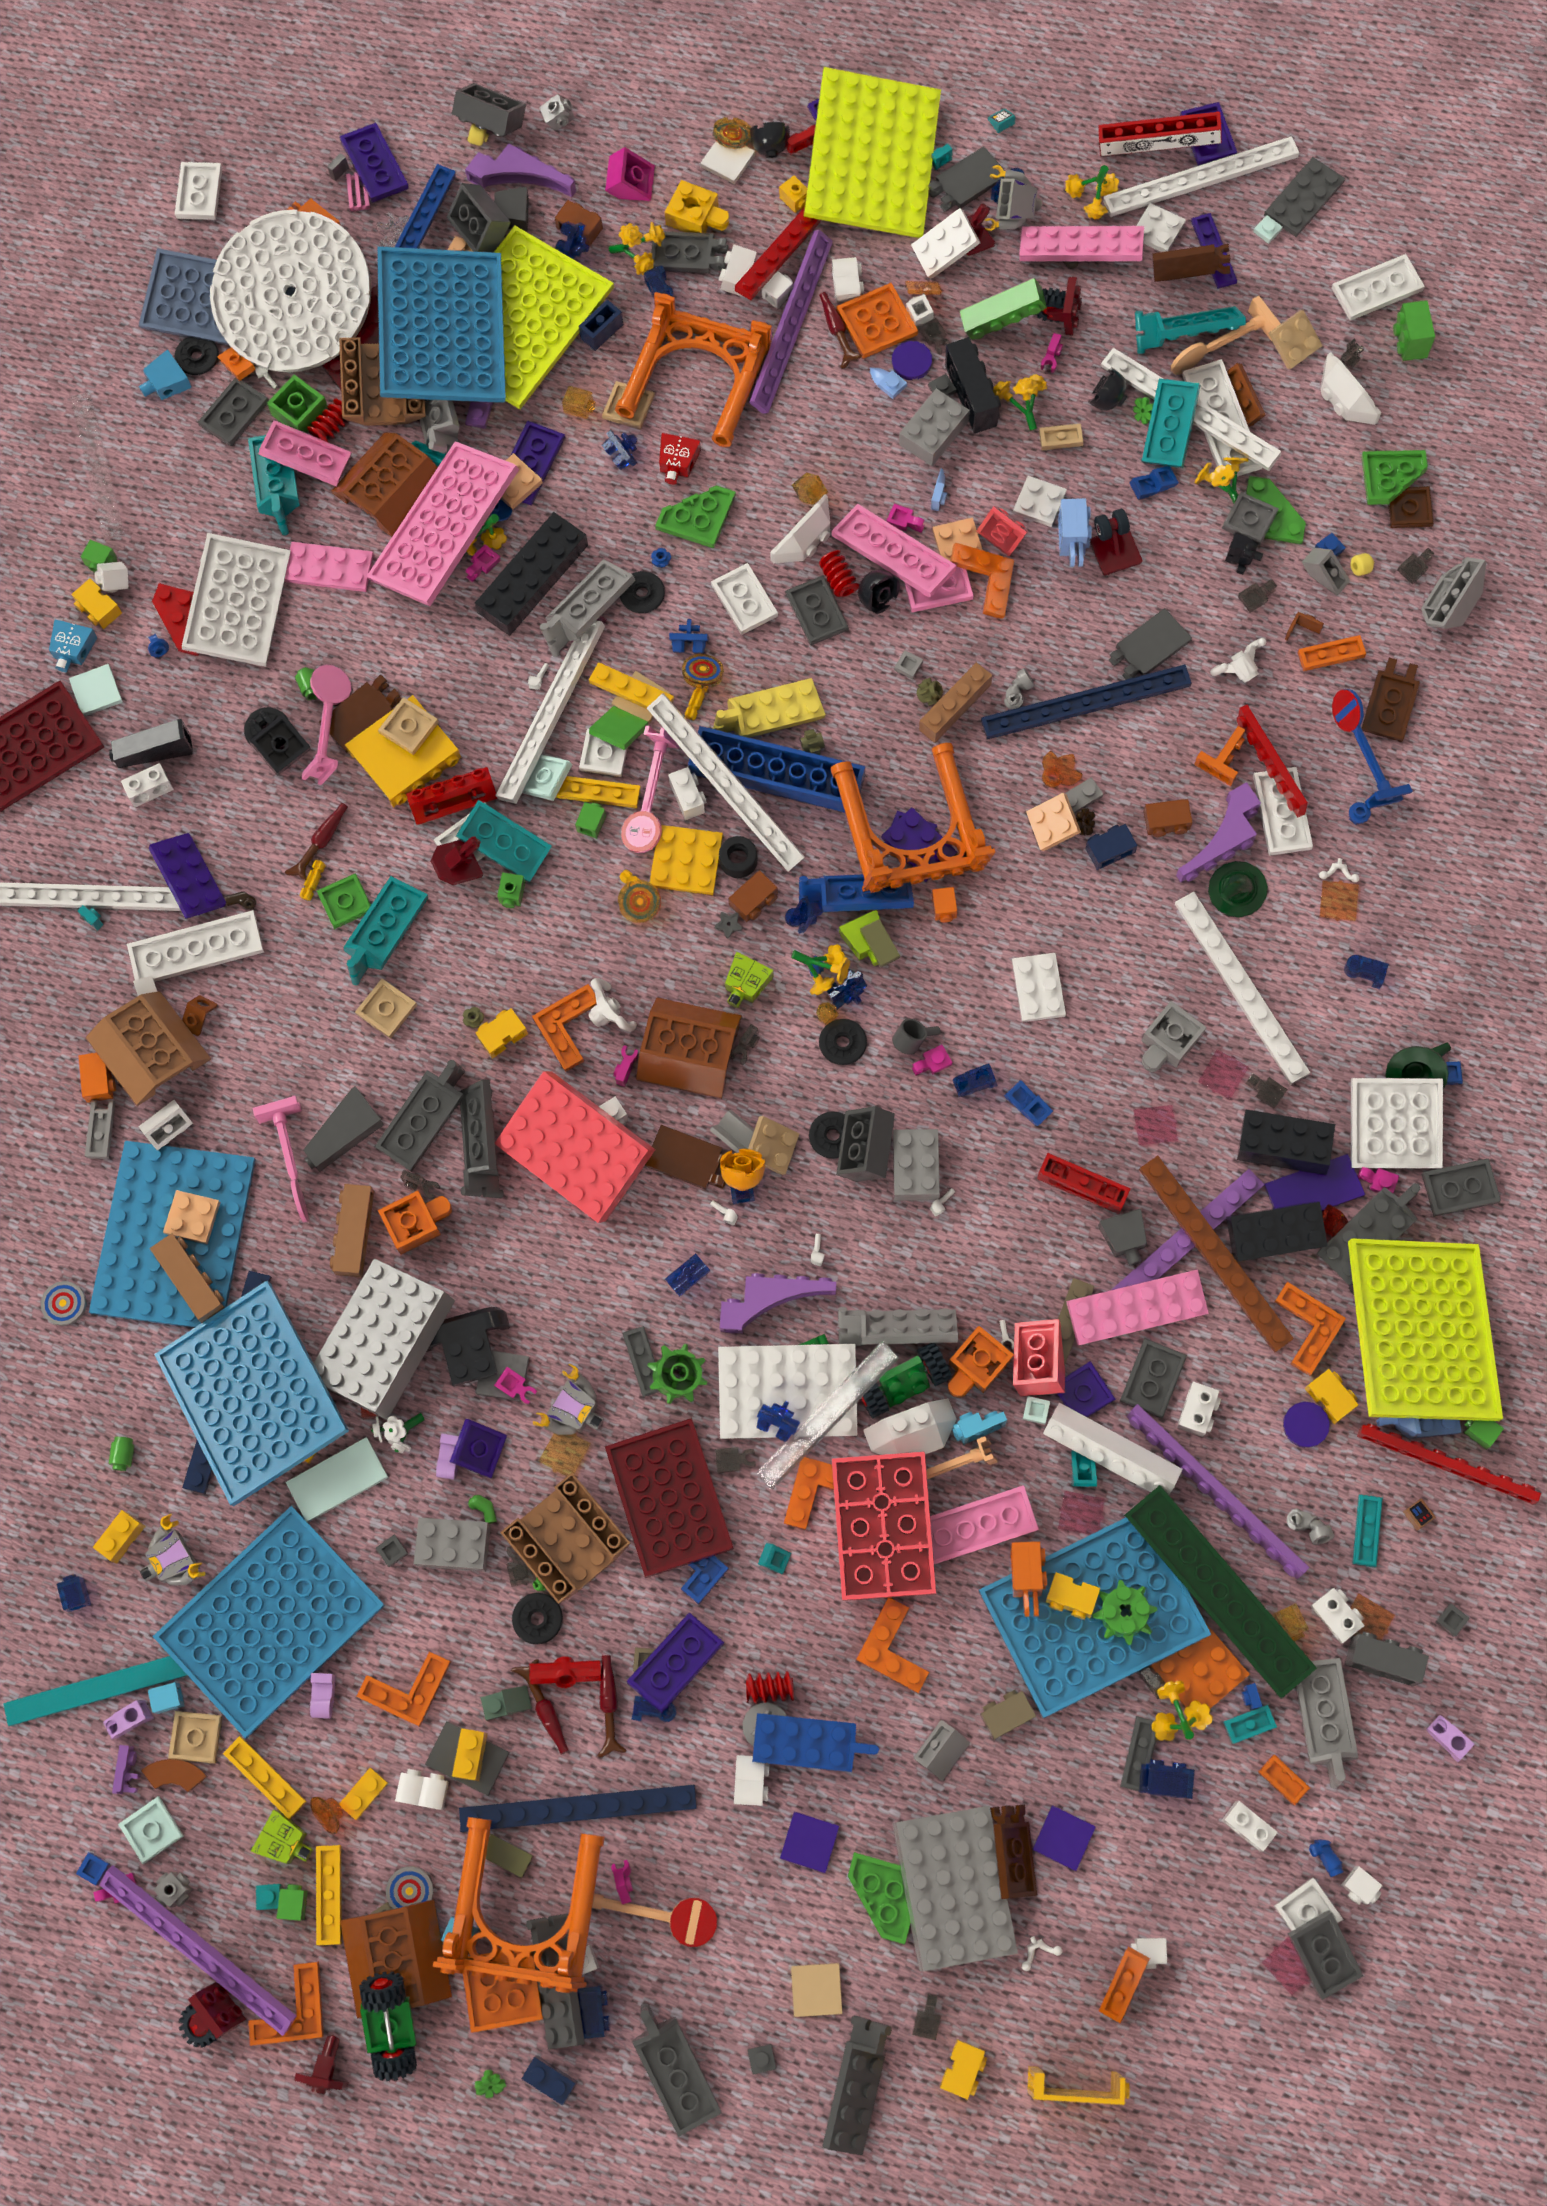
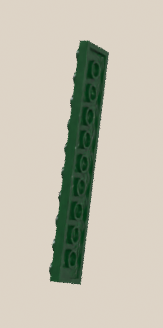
M1160 1485L1124 1515L1280 1699L1317 1669Z

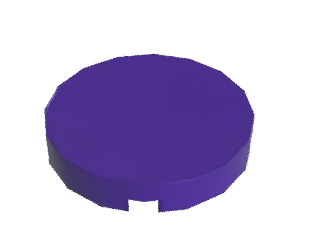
M907 341L901 343L892 354L893 370L897 375L906 380L921 379L929 373L932 367V354L920 342Z
M1312 1402L1296 1403L1288 1409L1283 1418L1286 1437L1298 1447H1315L1324 1441L1329 1433L1330 1422L1328 1415L1322 1407Z

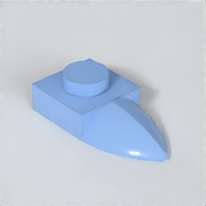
M870 367L871 377L875 384L892 399L907 387V382L893 370L888 372L881 368Z
M943 469L939 472L931 500V510L939 511L940 506L945 505L947 493L944 492L945 474Z

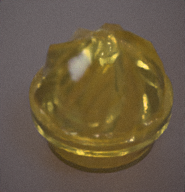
M829 1002L819 1004L816 1011L818 1020L820 1022L823 1021L827 1025L836 1019L839 1015L836 1011L837 1007Z

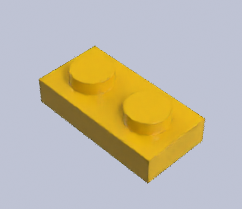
M370 1767L338 1805L351 1817L358 1820L387 1786L388 1782Z

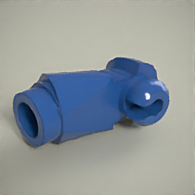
M1323 1839L1315 1840L1314 1844L1309 1846V1851L1313 1857L1320 1856L1319 1858L1330 1877L1344 1873L1342 1861L1332 1850L1331 1842Z

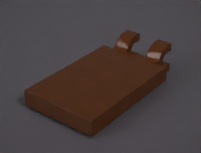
M1213 244L1153 253L1154 282L1216 274L1215 270L1222 274H1231L1230 266H1223L1225 263H1230V255H1223V253L1229 252V244H1224L1220 247H1215Z
M1389 657L1385 670H1378L1361 729L1367 733L1403 742L1420 681L1414 680L1418 665L1410 663L1406 675L1401 676L1394 674L1397 659Z
M382 674L374 680L372 685L366 682L332 710L329 735L346 753H348L345 747L346 743L393 710L392 708L402 699L395 688L387 697L381 693L389 686Z
M661 1125L652 1144V1147L656 1150L645 1164V1167L705 1190L708 1184L724 1189L725 1181L722 1176L715 1174L720 1165V1159L724 1155L721 1154L723 1148Z
M1016 1805V1813L1014 1812V1806H1001L1002 1814H1000V1807H991V1816L997 1822L993 1827L1001 1899L1037 1896L1030 1824L1025 1822L1024 1818L1025 1805Z

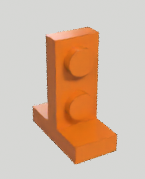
M1237 726L1216 759L1200 751L1194 765L1232 786L1238 772L1230 768L1229 765L1234 758V755H1232L1234 750H1240L1246 740L1243 738L1245 729Z

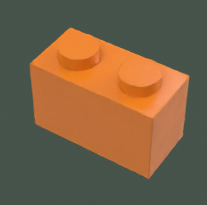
M97 1053L78 1055L82 1098L87 1103L92 1100L114 1099L113 1092L116 1091L115 1079L112 1078L111 1071Z

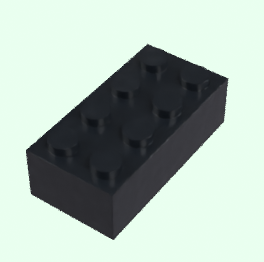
M970 337L946 344L945 367L956 388L961 405L970 410L969 423L973 433L976 434L997 427L998 418H1000L999 408L1001 407L999 396L994 395L991 378H987L985 374L986 367L984 362L978 358L979 352L976 344H972Z
M1246 1109L1243 1117L1237 1160L1327 1175L1331 1160L1335 1124Z
M1320 1201L1226 1216L1232 1255L1238 1262L1328 1246Z

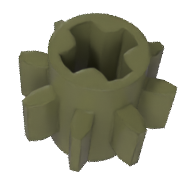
M931 678L922 680V683L918 684L917 697L922 703L928 702L929 706L934 705L943 695L942 685L936 680L932 681Z
M814 729L804 731V737L800 738L802 750L821 755L820 749L825 748L822 734H816Z

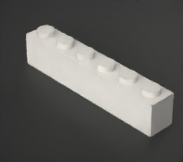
M1061 1403L1058 1404L1043 1432L1044 1435L1149 1492H1152L1160 1485L1170 1495L1183 1470Z

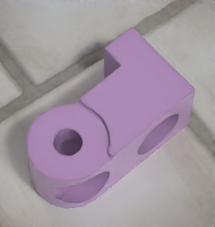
M441 1434L436 1477L456 1479L458 1465L449 1461L459 1436Z
M311 1673V1718L332 1717L336 1675Z
M136 1700L114 1713L113 1716L106 1719L103 1723L111 1739H116L139 1725L154 1719L145 1700Z
M1441 1715L1426 1729L1451 1754V1757L1457 1763L1475 1745Z

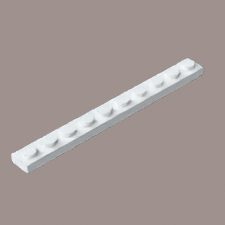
M1291 136L1106 195L1103 198V202L1107 207L1109 216H1117L1148 206L1150 203L1154 204L1298 158L1299 151Z
M1115 348L1109 352L1101 363L1103 369L1108 370L1113 367L1123 375L1129 385L1153 400L1155 399L1159 378L1163 379L1162 377ZM1197 401L1193 425L1267 471L1272 468L1281 456L1280 450L1201 401Z
M596 620L577 640L573 641L495 795L499 800L517 804L605 628L602 621Z
M664 693L647 707L648 711L788 872L805 858Z
M0 882V906L80 908L84 905L86 908L181 911L169 887Z
M1195 892L1176 901L1175 906L1289 1084L1292 1085L1310 1075L1307 1066Z

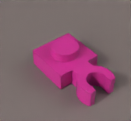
M509 1367L504 1369L494 1384L495 1387L512 1398L518 1393L520 1399L526 1404H529L530 1401L525 1398V1392L531 1391L534 1394L537 1392L531 1386H523L526 1379Z

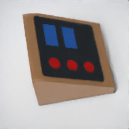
M1422 1498L1403 1511L1417 1531L1436 1518Z

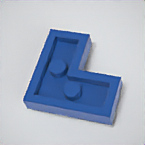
M715 1556L688 1564L695 1572L681 1590L699 1605L729 1568Z

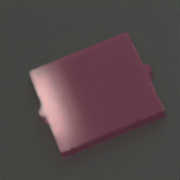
M1216 1050L1198 1082L1212 1089L1213 1093L1217 1092L1231 1099L1249 1067L1237 1061L1234 1056L1230 1057Z
M1172 1105L1133 1110L1136 1124L1134 1129L1137 1130L1139 1145L1178 1141L1177 1121L1174 1119Z
M1064 1491L1062 1507L1059 1508L1061 1514L1058 1529L1088 1535L1099 1531L1100 1522L1104 1518L1102 1515L1104 1498Z
M1288 1936L1278 1947H1273L1274 1951L1262 1964L1293 1995L1304 1983H1309V1977Z

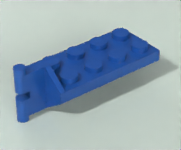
M863 874L819 876L817 879H808L806 876L799 877V913L805 914L808 910L839 912L914 908L911 882L904 883L898 888H891L889 886L884 887L878 892L871 893L870 890L862 891V886L864 885Z
M757 1713L752 1762L852 1772L854 1753L875 1755L879 1752V1748L877 1745L855 1743L856 1723Z

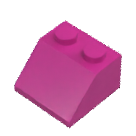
M623 147L609 156L605 191L618 199L650 201L655 165L628 148Z

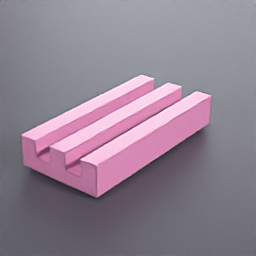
M350 173L346 174L350 212L370 209L369 196L365 188V205L361 204L358 174L354 173L353 176ZM351 180H355L357 206H354Z

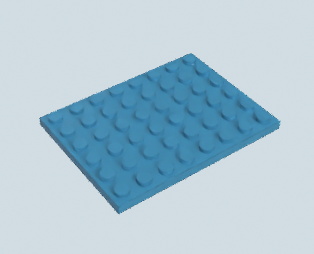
M378 246L380 397L505 403L501 253Z
M125 1141L89 1313L191 1328L201 1324L149 1249L168 1236L163 1233L176 1190L216 1199L221 1202L208 1245L184 1239V1241L188 1245V1248L185 1250L189 1256L194 1254L201 1264L198 1266V1269L201 1273L206 1272L213 1282L210 1284L213 1291L218 1290L225 1299L222 1304L226 1308L256 1159L254 1157L163 1146L157 1151L152 1144Z
M265 1281L154 1354L231 1506H235L349 1432L269 1281Z
M290 1506L152 1637L241 1735L247 1739L311 1677V1673H316L385 1604L295 1508Z
M1127 1518L1045 1557L1046 1562L1045 1566H1042V1572L1047 1574L1046 1590L1042 1591V1595L1038 1596L1039 1616L1034 1617L1032 1597H1029V1617H1024L1023 1597H1013L1012 1574L979 1590L1043 1719L1211 1636V1632L1187 1588ZM1055 1573L1074 1578L1072 1583L1079 1586L1082 1585V1582L1099 1587L1100 1591L1108 1594L1117 1589L1119 1580H1123L1125 1586L1136 1590L1144 1586L1146 1588L1144 1597L1149 1605L1157 1607L1158 1610L1150 1614L1146 1622L1152 1633L1148 1634L1141 1631L1133 1636L1132 1645H1127L1123 1637L1113 1635L1106 1639L1104 1637L1106 1628L1103 1625V1621L1093 1618V1615H1091V1618L1086 1617L1085 1620L1072 1616V1612L1063 1609L1061 1612L1050 1608V1604L1046 1603V1599ZM1099 1594L1092 1614L1101 1610L1103 1605ZM1120 1608L1122 1610L1121 1616H1131L1128 1608Z

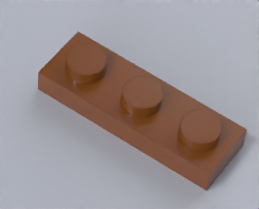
M1236 363L1227 373L1248 427H1251L1265 417L1266 414L1243 365Z

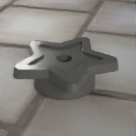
M721 912V921L714 927L717 930L723 931L726 938H729L735 931L743 930L738 923V913L728 915Z

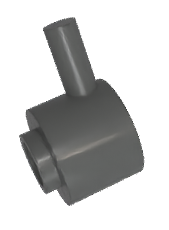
M905 1019L893 1035L892 1042L900 1052L912 1055L918 1051L927 1036L939 1035L940 1028L939 1026L925 1028L921 1022L915 1019Z

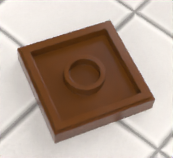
M1430 486L1408 487L1388 504L1391 528L1433 527Z

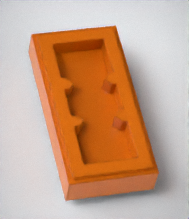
M232 347L217 356L219 361L239 381L256 370L249 360L240 356Z
M1275 1754L1258 1771L1293 1806L1310 1789Z

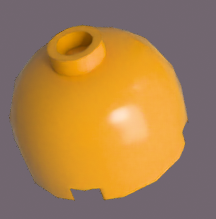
M739 1149V1153L732 1154V1150L728 1151L720 1159L722 1178L728 1186L737 1190L745 1191L758 1185L764 1176L765 1159H762V1154L751 1149Z

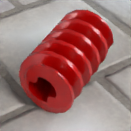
M334 398L333 404L331 403L327 406L328 410L324 409L322 415L317 416V421L311 422V427H307L312 436L328 443L327 436L332 439L335 437L332 431L340 432L337 425L345 427L342 418V401Z
M831 551L821 558L819 566L823 569V574L830 583L836 597L849 596L859 589V583H855L856 577L851 576L853 571L848 569L849 564L844 562L845 556L840 555L841 551Z
M788 1671L785 1672L784 1678H781L780 1673L776 1672L774 1679H772L770 1672H767L765 1679L762 1678L760 1673H757L756 1680H753L751 1673L748 1674L746 1679L747 1704L750 1697H752L754 1703H758L759 1696H761L764 1703H767L769 1696H771L773 1702H776L778 1695H780L783 1702H786L787 1695H790L791 1700L794 1701L793 1678H791Z

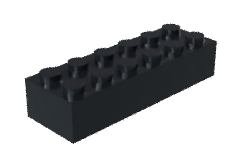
M553 512L476 600L477 613L511 636L587 548L586 534Z

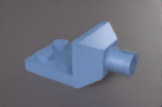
M1379 1417L1376 1420L1378 1427L1395 1425V1429L1409 1439L1462 1433L1460 1420Z

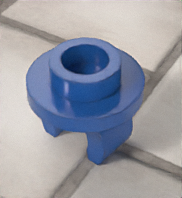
M156 634L148 637L151 642L148 645V652L151 656L160 657L168 652L169 644L166 640L158 639Z
M1354 803L1349 809V820L1355 825L1357 823H1365L1370 818L1371 810L1367 808L1365 803Z

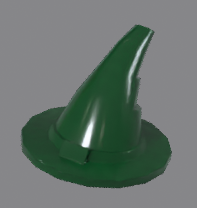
M1233 861L1222 865L1214 872L1209 881L1208 893L1211 903L1218 911L1231 917H1244L1253 914L1261 908L1267 897L1268 886L1265 876L1257 867L1248 862Z
M1446 1042L1432 1049L1420 1046L1403 1048L1395 1053L1387 1063L1385 1077L1443 1079L1444 1089L1447 1085L1449 1071L1446 1061L1442 1057L1451 1050V1046Z

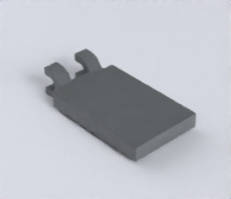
M983 146L937 175L936 181L929 184L931 190H929L928 194L934 198L944 191L947 195L941 198L943 204L940 207L946 212L955 205L958 208L966 206L1001 183V178L1004 179L1005 177L1000 176L998 179L990 177V174L999 175V171L992 167L1001 165Z
M664 231L665 238L662 240L661 246L659 247L657 243H652L653 270L710 273V268L715 271H721L722 268L725 269L726 267L724 256H715V253H727V238L715 239L712 233Z
M1164 608L1116 644L1117 650L1110 654L1109 662L1113 666H1116L1123 659L1130 663L1124 669L1125 673L1122 675L1126 680L1135 677L1137 674L1141 676L1146 675L1191 642L1192 637Z

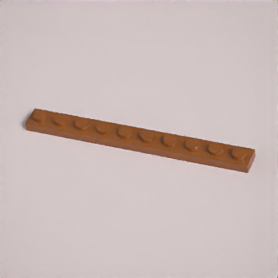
M1157 1155L1140 1167L1139 1171L1274 1353L1294 1339L1160 1157Z

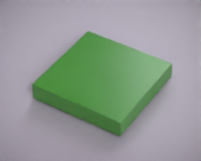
M613 706L589 728V734L625 750L645 731V726H648L649 722Z
M356 873L317 890L334 929L363 917L371 906Z

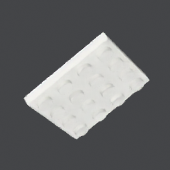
M1351 1078L1352 1168H1443V1079Z

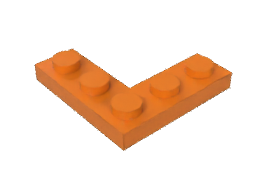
M955 543L952 548L950 562L954 563L956 567L989 576L983 614L1003 619L1006 613L1014 559Z
M589 983L532 1016L565 1072L584 1062L583 1057L563 1025L597 1005L595 993Z
M1286 1282L1274 1302L1313 1326L1290 1364L1311 1376L1346 1318L1291 1283Z
M806 1457L801 1458L784 1524L806 1530L818 1486L834 1490L832 1464Z
M888 1598L856 1660L919 1694L929 1672L888 1650L909 1607L892 1598Z
M429 1651L409 1694L366 1675L356 1697L420 1727L451 1661Z
M319 1962L293 1965L296 2018L289 2030L282 2036L263 2019L249 2020L250 2046L324 2037Z

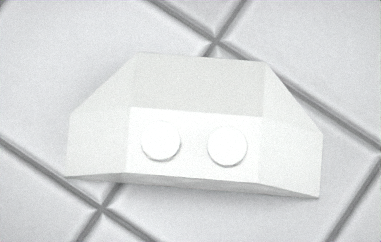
M1330 352L1324 364L1320 389L1323 398L1327 401L1329 400L1336 414L1342 415L1345 420L1375 425L1379 421L1381 411L1376 408L1366 390L1345 365Z
M824 494L770 552L773 563L804 561L807 557L814 555L817 546L821 542L824 543L828 540L831 533L827 495Z
M949 1398L927 1402L889 1416L865 1428L863 1431L871 1452L875 1454L925 1452L926 1455L944 1448L957 1419Z

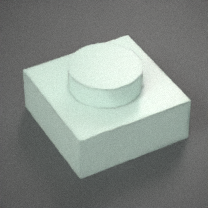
M1266 216L1254 228L1253 233L1269 244L1282 231V226L1269 216Z
M1028 1396L1022 1420L1045 1425L1050 1401Z

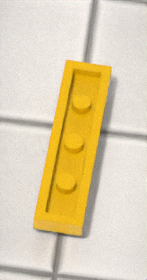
M599 662L589 678L590 684L646 709L663 693L671 702L674 701L673 695Z
M566 776L555 798L637 808L641 788L640 785Z
M239 1736L223 1753L288 1819L291 1820L307 1802L242 1736Z
M341 1845L316 1846V1945L342 1944L340 1920H342Z

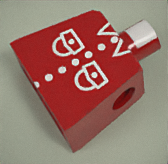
M666 433L661 434L659 466L660 472L667 473L665 477L666 483L675 485L679 476L689 477L701 452L700 440Z

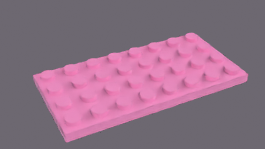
M455 441L366 577L374 583L431 606L516 476L519 468L513 463Z

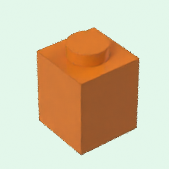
M954 887L932 889L935 921L940 920L942 923H947L957 918Z

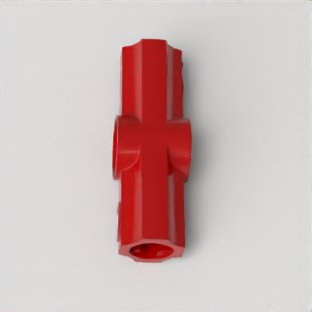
M563 1656L557 1658L553 1663L529 1664L530 1684L555 1683L560 1688H570L576 1682L601 1681V1665L599 1660L574 1661L571 1657Z

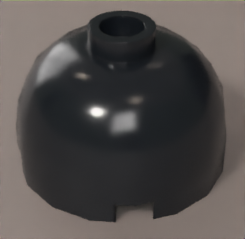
M783 122L763 123L764 127L758 128V125L751 127V144L758 153L766 155V158H776L778 153L783 152L787 148L788 139L790 138L789 125L785 127Z
M1113 367L1107 370L1110 374L1107 377L1103 375L1094 388L1092 394L1097 393L1094 399L1088 400L1091 405L1100 410L1108 411L1117 405L1121 406L1127 398L1125 394L1127 382L1123 375Z
M883 570L871 571L860 581L858 589L860 602L869 611L876 614L883 613L891 606L886 604L893 597L897 598L900 589L899 580L891 573Z

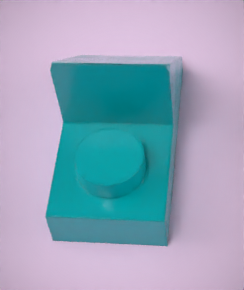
M1071 1450V1486L1097 1487L1095 1462Z

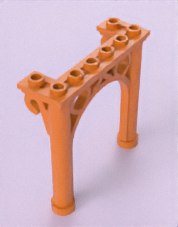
M655 292V309L652 316L653 325L622 398L618 400L615 406V411L623 418L631 419L634 417L654 367L664 355L683 348L707 350L725 360L732 369L735 378L725 407L712 435L714 443L721 447H730L734 439L733 433L759 369L770 349L772 325L752 320L751 332L743 328L739 329L726 323H719L705 317L701 318L691 315L688 312L675 310V297ZM674 331H681L687 333L688 336L677 340L671 334ZM693 333H694V334H697V335H701V336H695V339H693ZM667 337L669 343L662 346L664 338ZM716 340L725 342L723 348L720 347V343ZM730 347L741 348L744 352L740 355L731 356L727 350ZM745 361L741 372H739L737 364Z
M942 743L932 748L933 757L950 811L949 829L940 841L923 849L903 850L881 841L873 833L868 823L851 762H840L830 768L832 776L837 782L864 876L863 892L870 890L871 893H874L889 886L891 888H898L904 883L909 882L911 884H918L923 882L924 879L929 878L939 880L944 875L949 874L959 876L964 871L969 870L979 872L985 868L996 853L995 848L992 849L991 845L985 846L983 831L975 829L953 756L954 748L952 743ZM956 827L960 840L951 837ZM945 843L953 845L958 849L959 854L948 857L943 854L942 847ZM936 851V856L941 862L929 864V859L934 857ZM888 855L896 857L900 862V866L889 869L888 866L883 864V859ZM906 858L907 862L915 863L917 867L904 869Z
M468 1817L467 1827L469 1829L453 1931L446 1934L443 1943V1956L437 1957V1961H433V1967L441 1968L440 1972L446 1974H463V1970L472 1971V1976L486 1977V1973L494 1974V1979L508 1981L509 1977L517 1978V1983L531 1985L532 1981L540 1982V1987L554 1988L556 1986L555 1991L564 1993L577 1992L578 1988H585L587 1982H584L582 1974L600 1850L604 1846L605 1837L581 1833L570 1911L563 1927L552 1938L542 1943L529 1946L517 1945L497 1936L483 1918L480 1908V1892L492 1820ZM475 1919V1922L481 1930V1932L472 1936L471 1938L473 1922ZM569 1932L567 1948L564 1950L558 1942ZM484 1937H487L493 1945V1950L488 1956H481L476 1951L477 1941ZM500 1947H502L501 1952L507 1955L509 1965L491 1962L499 1955ZM549 1947L554 1949L559 1955L558 1964L554 1967L546 1966L541 1959L542 1953ZM536 1951L534 1962L538 1969L521 1967L524 1959L533 1956V1952Z

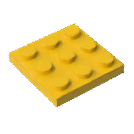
M661 825L662 835L655 846L649 886L713 895L723 833Z

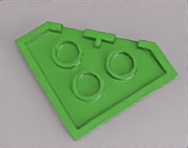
M1426 450L1363 451L1361 459L1367 505L1389 504L1427 471L1428 466Z
M1249 476L1246 494L1279 508L1264 538L1302 544L1306 522L1270 479Z
M716 485L709 488V491L687 497L681 503L674 506H666L662 508L655 525L656 530L714 548L736 497V492Z
M854 1852L848 1878L881 1938L905 1944L911 1922L900 1865Z

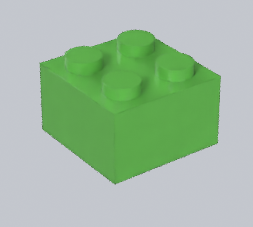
M1428 300L1403 303L1400 312L1397 313V321L1393 325L1394 336H1398L1397 352L1402 355L1403 361L1423 359L1429 355L1435 339Z
M295 374L267 402L271 415L282 424L306 434L308 432L307 427H311V422L317 421V416L322 415L324 409L328 410L325 397Z

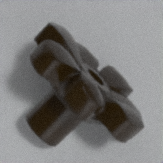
M1083 808L1081 812H1078L1076 818L1081 831L1079 834L1082 836L1092 835V828L1095 827V821L1093 820L1095 813L1089 811L1088 808Z

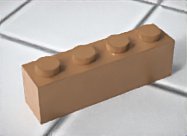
M976 662L920 720L919 731L936 743L991 686L992 674Z
M344 1184V1190L340 1191L339 1203L342 1204L341 1212H337L336 1225H339L338 1233H335L333 1237L335 1255H332L330 1258V1269H332L335 1275L363 1277L374 1190L371 1186Z
M171 1233L149 1249L196 1318L203 1323L225 1308L222 1304L225 1299L218 1290L213 1291L210 1286L213 1283L206 1272H200L198 1266L201 1264L194 1254L189 1256L185 1250L188 1248V1245L181 1236L177 1238Z

